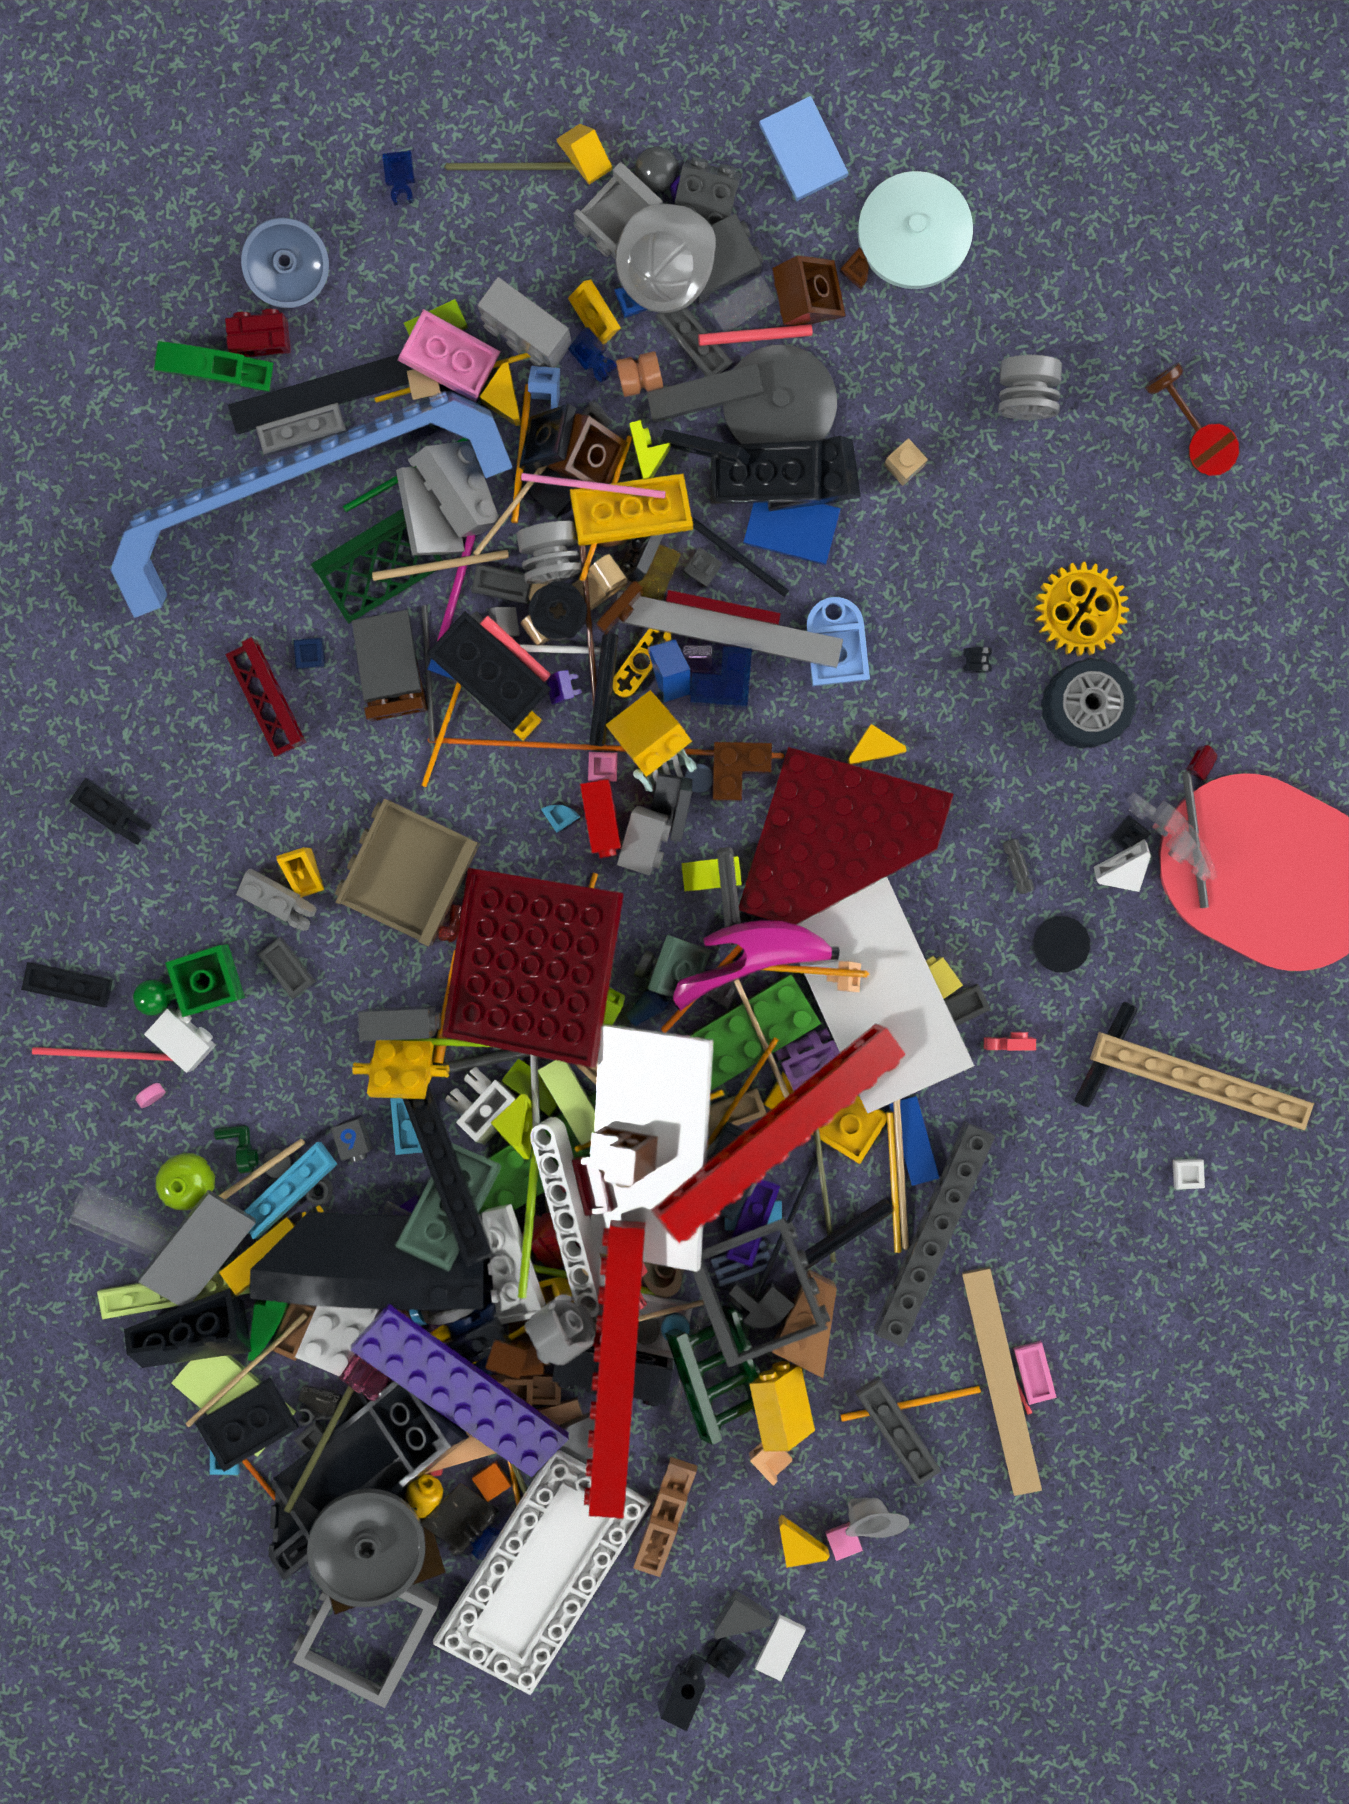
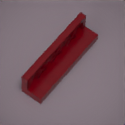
M668 590L666 602L775 625H779L781 613L672 590Z
M250 637L241 642L243 646L225 655L274 757H278L307 742L258 640ZM247 653L252 664L250 672L240 669L235 657ZM242 673H244V674H247V675H248V677H247V680H246V681H245V679H244V677H243V674H242ZM253 677L258 678L264 689L262 697L253 695L249 689ZM255 699L261 700L259 707L257 706ZM265 702L271 704L276 714L274 723L264 720L261 714ZM267 724L273 726L271 733L268 729ZM277 728L284 730L289 744L279 749L274 741Z

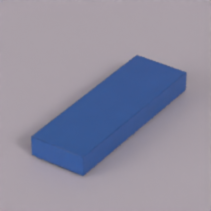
M914 1095L900 1099L903 1154L910 1183L914 1186L939 1179L917 1096ZM892 1102L889 1104L890 1111L894 1112V1106Z

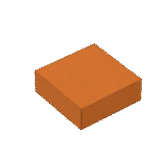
M497 1460L472 1476V1480L487 1502L512 1485Z

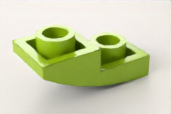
M518 1058L502 1079V1083L518 1095L526 1094L532 1101L531 1067ZM538 1072L539 1111L551 1117L559 1106Z

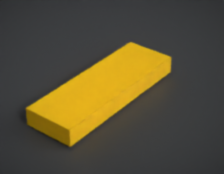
M286 1217L219 1272L235 1295L241 1294L250 1286V1269L295 1226L290 1218Z

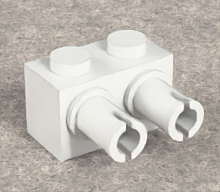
M475 1067L469 1072L476 1079L467 1074L464 1081L481 1096L474 1103H471L458 1088H455L450 1093L458 1102L449 1095L445 1098V1102L461 1116L456 1123L475 1142L485 1145L497 1132L491 1122L518 1097L503 1083L497 1080L491 1082Z

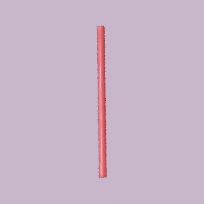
M32 1048V1054L173 1061L163 1053Z

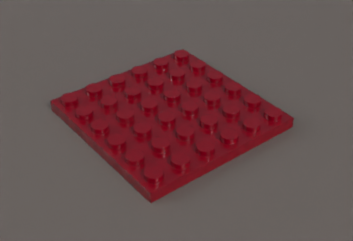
M468 868L442 1036L585 1067H596L600 1047L601 1026H603L624 893Z

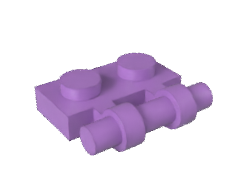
M827 1028L818 1032L815 1030L808 1032L806 1037L790 1042L774 1052L778 1061L789 1057L788 1060L781 1062V1065L793 1091L840 1053L834 1040L822 1044L823 1041L831 1038ZM809 1047H812V1048H813L812 1050H809V1051H807V1052H805V1053H802V1054H800V1055H799V1053H798V1052H800V1051H802V1050H805V1049H807V1048H809Z

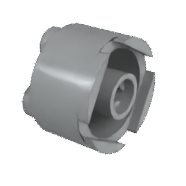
M569 1295L557 1296L533 1314L525 1324V1329L537 1349V1356L545 1364L550 1362L557 1365L567 1364L594 1343L592 1336L596 1334V1328L591 1315L582 1304L577 1307L571 1302L574 1298Z

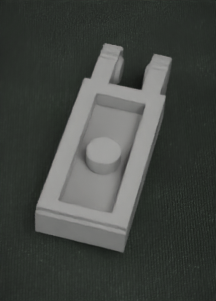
M248 869L245 872L236 894L285 922L288 921L290 926L300 931L309 929L311 923L306 917H313L317 910L315 905L301 898L299 894L253 869Z

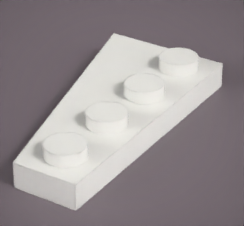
M511 1204L486 1209L482 1212V1221L495 1254L490 1256V1262L488 1263V1273L492 1275L493 1282L491 1298L492 1303H495L496 1307L494 1318L497 1317L501 1324L530 1319L546 1303L531 1259L527 1297L518 1298L523 1236Z

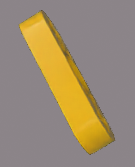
M648 629L616 673L612 688L617 696L621 698L633 696L652 671L653 666L649 651L642 648V646L646 643L649 647L653 643L651 634L653 632L659 634L662 631ZM663 632V639L665 641L671 640V634ZM646 654L649 657L650 664L646 669L640 670L634 666L633 660L636 655ZM629 666L634 673L642 676L639 680L634 676L630 681L632 689L630 691L625 689L621 692L619 691L620 684L618 680L620 678L622 680L627 679L630 672L625 671V669Z

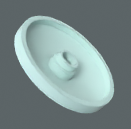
M921 171L900 173L879 184L865 201L858 223V242L867 258L869 267L886 282L907 289L931 287L949 278L964 261L973 235L971 212L960 191L944 178Z

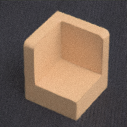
M762 1442L749 1453L752 1464L772 1485L778 1482L777 1475L792 1462V1457L786 1451L764 1452Z

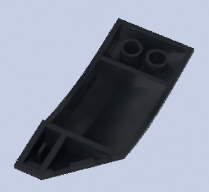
M309 1211L250 1269V1299L359 1309H384L388 1304L397 1310L483 1309V1260L467 1267L459 1251L449 1271H446L398 1249L395 1245L411 1215H370Z

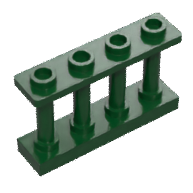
M722 1306L738 1352L741 1353L751 1349L752 1346L742 1329L743 1319L740 1313L734 1308ZM713 1325L691 1335L674 1328L666 1332L665 1335L701 1440L714 1445L722 1441L719 1431L722 1425L752 1410L755 1413L750 1383L759 1378L760 1371L753 1362V1359L737 1364L740 1373L707 1389L702 1380L704 1372L726 1362L724 1354L720 1351L698 1362L695 1359L693 1350L696 1345L716 1336ZM744 1384L749 1399L715 1415L711 1407L712 1399Z

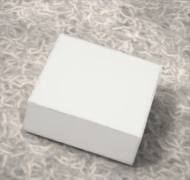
M1173 1160L1174 1188L1176 1190L1205 1188L1204 1160Z

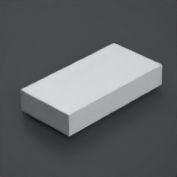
M779 1614L755 1664V1669L781 1681L806 1631L805 1626Z

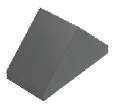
M734 1590L714 1622L715 1639L770 1627L771 1618L769 1610Z

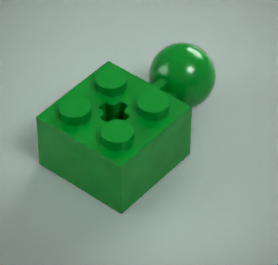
M228 944L219 945L165 962L171 983L164 984L155 979L146 980L136 987L133 994L135 1007L138 1011L148 1016H156L163 1013L168 1008L170 1001L174 999L178 1001L182 1017H187L245 998ZM205 975L210 979L209 985L202 984L201 979H204Z

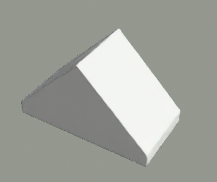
M1145 839L1094 866L1098 883L1139 892L1151 857Z

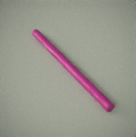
M476 535L467 536L464 545L465 551L462 552L461 557L471 555ZM468 565L460 566L457 569L438 640L450 628Z

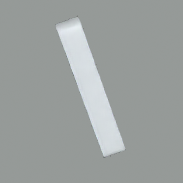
M550 1117L533 1128L531 1131V1142L574 1303L577 1307L582 1304L591 1317H594L604 1306V1304H598L599 1286H605L606 1277L605 1275H600L601 1258L590 1217L584 1214L571 1161L574 1157L566 1127L560 1119ZM545 1129L551 1133L552 1138L547 1136ZM553 1157L558 1160L559 1166L554 1163ZM560 1185L565 1188L566 1193L561 1190ZM567 1213L572 1215L574 1221L570 1220ZM575 1241L580 1244L581 1249L576 1246ZM582 1269L586 1270L589 1276H586ZM590 1297L595 1300L596 1304L591 1301Z

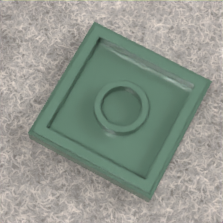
M667 935L647 989L673 997L680 980L704 972L711 950Z

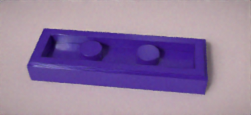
M765 1179L756 1184L750 1197L747 1196L743 1203L731 1239L767 1225L780 1189L779 1184ZM762 1237L727 1250L725 1258L752 1267Z

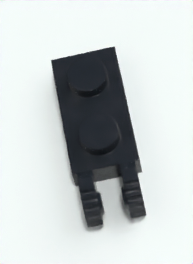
M89 778L83 780L70 799L73 805L115 834L122 835L136 845L142 839L136 833L124 827L127 821L130 819L137 826L149 830L152 826L148 821L134 813L135 810Z

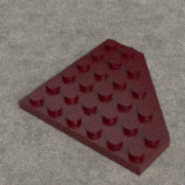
M788 747L740 900L739 911L770 921H783L799 925L806 919L874 885L879 880L902 870L922 857L932 854L938 850L954 794Z

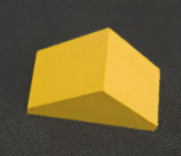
M578 124L556 139L559 146L589 185L612 170V165L594 129Z
M508 362L502 363L481 394L480 399L483 405L513 425L520 426L521 420L511 369Z
M871 724L847 759V763L853 765L904 754L907 752L906 746Z
M303 847L276 856L291 888L300 897L324 890L312 848Z
M781 1514L778 1520L786 1567L827 1561L830 1557L828 1546Z

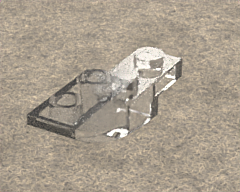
M1133 792L1126 801L1132 805L1129 810L1142 820L1147 816L1155 822L1152 828L1164 837L1168 834L1172 835L1166 844L1171 849L1168 854L1181 864L1186 860L1194 866L1191 872L1203 881H1206L1208 878L1214 881L1218 877L1213 859L1202 838L1176 808L1165 800L1156 808L1137 793Z

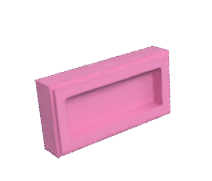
M1037 1341L1014 1347L1013 1350L1027 1403L1030 1405L1057 1398L1042 1342Z

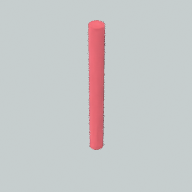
M807 324L698 334L699 346L806 337L812 336L813 330L812 325Z

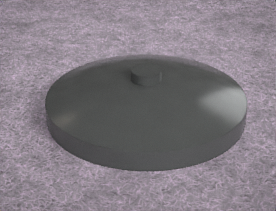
M771 345L751 352L735 366L734 369L758 364L764 389L763 395L723 405L726 425L738 444L814 441L826 438L835 419L837 394L830 373L814 355L790 345Z
M379 1489L354 1490L331 1501L315 1519L307 1545L308 1565L315 1582L334 1600L353 1607H374L399 1597L417 1578L425 1556V1534L416 1512L400 1497Z

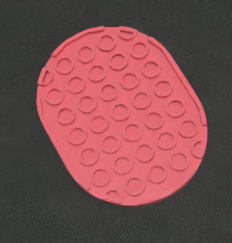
M1228 775L1198 787L1193 792L1209 907L1200 908L1186 799L1184 798L1178 804L1163 830L1158 856L1160 878L1165 894L1176 909V912L1186 923L1203 935L1249 959L1275 969L1287 971L1313 970L1330 965L1349 954V817L1283 781L1265 775Z

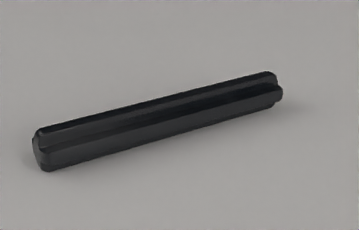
M612 633L602 635L589 743L593 746L602 747L606 743V724L609 719L619 639L618 635Z
M1127 1002L1122 1003L1107 1035L1123 1040L1138 1008ZM1093 1061L1075 1097L1076 1103L1087 1108L1090 1107L1110 1067L1109 1065Z
M882 1199L804 1251L809 1263L805 1270H808L893 1213L890 1203L886 1199Z

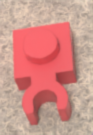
M1011 1032V1037H984V1049L1007 1051L1036 1050V1039L1028 1037V1032Z

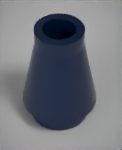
M646 989L634 1006L626 1013V1016L637 1027L640 1023L665 1011V1006L669 1002L665 995Z

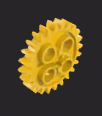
M1082 562L1079 570H1077L1075 564L1071 563L1068 566V573L1061 567L1057 570L1059 578L1051 574L1048 577L1051 585L1043 583L1040 586L1045 594H1038L1036 596V599L1041 601L1042 604L1035 606L1034 610L1042 612V615L1036 618L1035 622L1044 623L1045 626L1039 630V633L1048 631L1050 635L1046 639L1047 643L1053 639L1057 641L1055 650L1064 645L1066 646L1065 654L1067 655L1074 648L1076 649L1077 656L1083 655L1085 648L1087 653L1092 655L1095 653V646L1098 650L1103 651L1106 649L1104 641L1111 645L1115 642L1112 634L1119 636L1123 633L1118 625L1127 623V620L1121 617V614L1127 613L1129 608L1123 607L1121 603L1126 601L1128 597L1119 596V592L1123 590L1124 586L1115 587L1113 585L1117 580V576L1110 579L1106 578L1108 574L1107 568L1098 573L1097 564H1094L1090 570H1087L1086 562ZM1072 583H1078L1082 586V596H1075L1071 592ZM1094 587L1096 592L1084 607L1085 613L1078 617L1073 629L1068 631L1069 623L1079 611L1077 606L1086 600L1091 588ZM1096 598H1102L1106 601V611L1102 612L1096 608ZM1057 607H1062L1067 611L1068 618L1066 621H1061L1056 617L1055 610ZM1081 622L1091 625L1092 634L1090 636H1085L1081 633Z

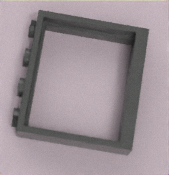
M786 1218L701 1250L700 1269L697 1272L692 1271L728 1368L828 1329L827 1322L831 1321L826 1306H820L816 1295L820 1293L815 1278H809L805 1270V1267L809 1266L807 1257L803 1249L798 1251L794 1241L798 1238L793 1222L787 1223ZM780 1230L816 1323L739 1353L704 1260Z

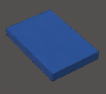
M754 503L743 544L826 565L841 508L822 504L770 512L768 503Z

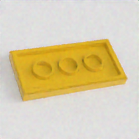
M684 473L612 483V485L666 491L665 499L585 488L570 489L579 546L693 530Z
M783 1071L781 1076L790 1095L793 1089ZM776 1081L763 1102L770 1109H773L785 1099L778 1081ZM856 1096V1100L851 1106L838 1111L828 1125L819 1127L820 1140L860 1164L887 1122V1113L880 1109L867 1113L861 1098Z

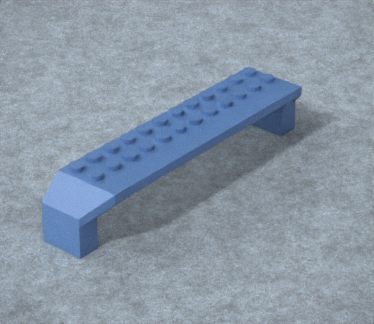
M453 390L440 392L425 401L405 406L402 410L395 413L382 415L372 422L357 425L339 435L329 436L312 446H304L294 451V453L279 456L264 465L244 470L241 474L234 477L221 479L215 482L214 485L196 489L186 496L171 499L151 510H143L133 515V519L129 521L130 524L123 534L111 567V572L134 618L161 608L167 597V592L150 559L161 530L429 423L469 439L485 478L513 468L491 411Z

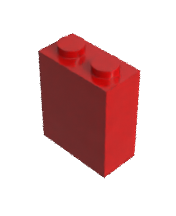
M605 779L582 783L580 788L591 851L593 854L598 853L599 858L617 856V850L622 849L611 781Z

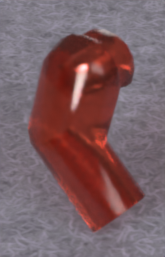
M451 904L449 927H439L438 939L440 941L451 943L456 940L460 931L462 905Z

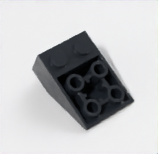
M840 435L819 440L822 441L821 501L768 503L769 511L829 504L861 497L853 439Z

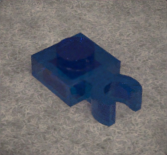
M411 150L382 154L386 185L394 186L390 193L393 204L398 205L397 198L401 193L407 194L408 202L412 204L414 196L407 185L415 183Z
M589 327L581 330L568 347V350L585 370L593 368L594 376L599 382L609 379L604 368L609 373L617 369L613 360L604 357L603 353L607 348Z

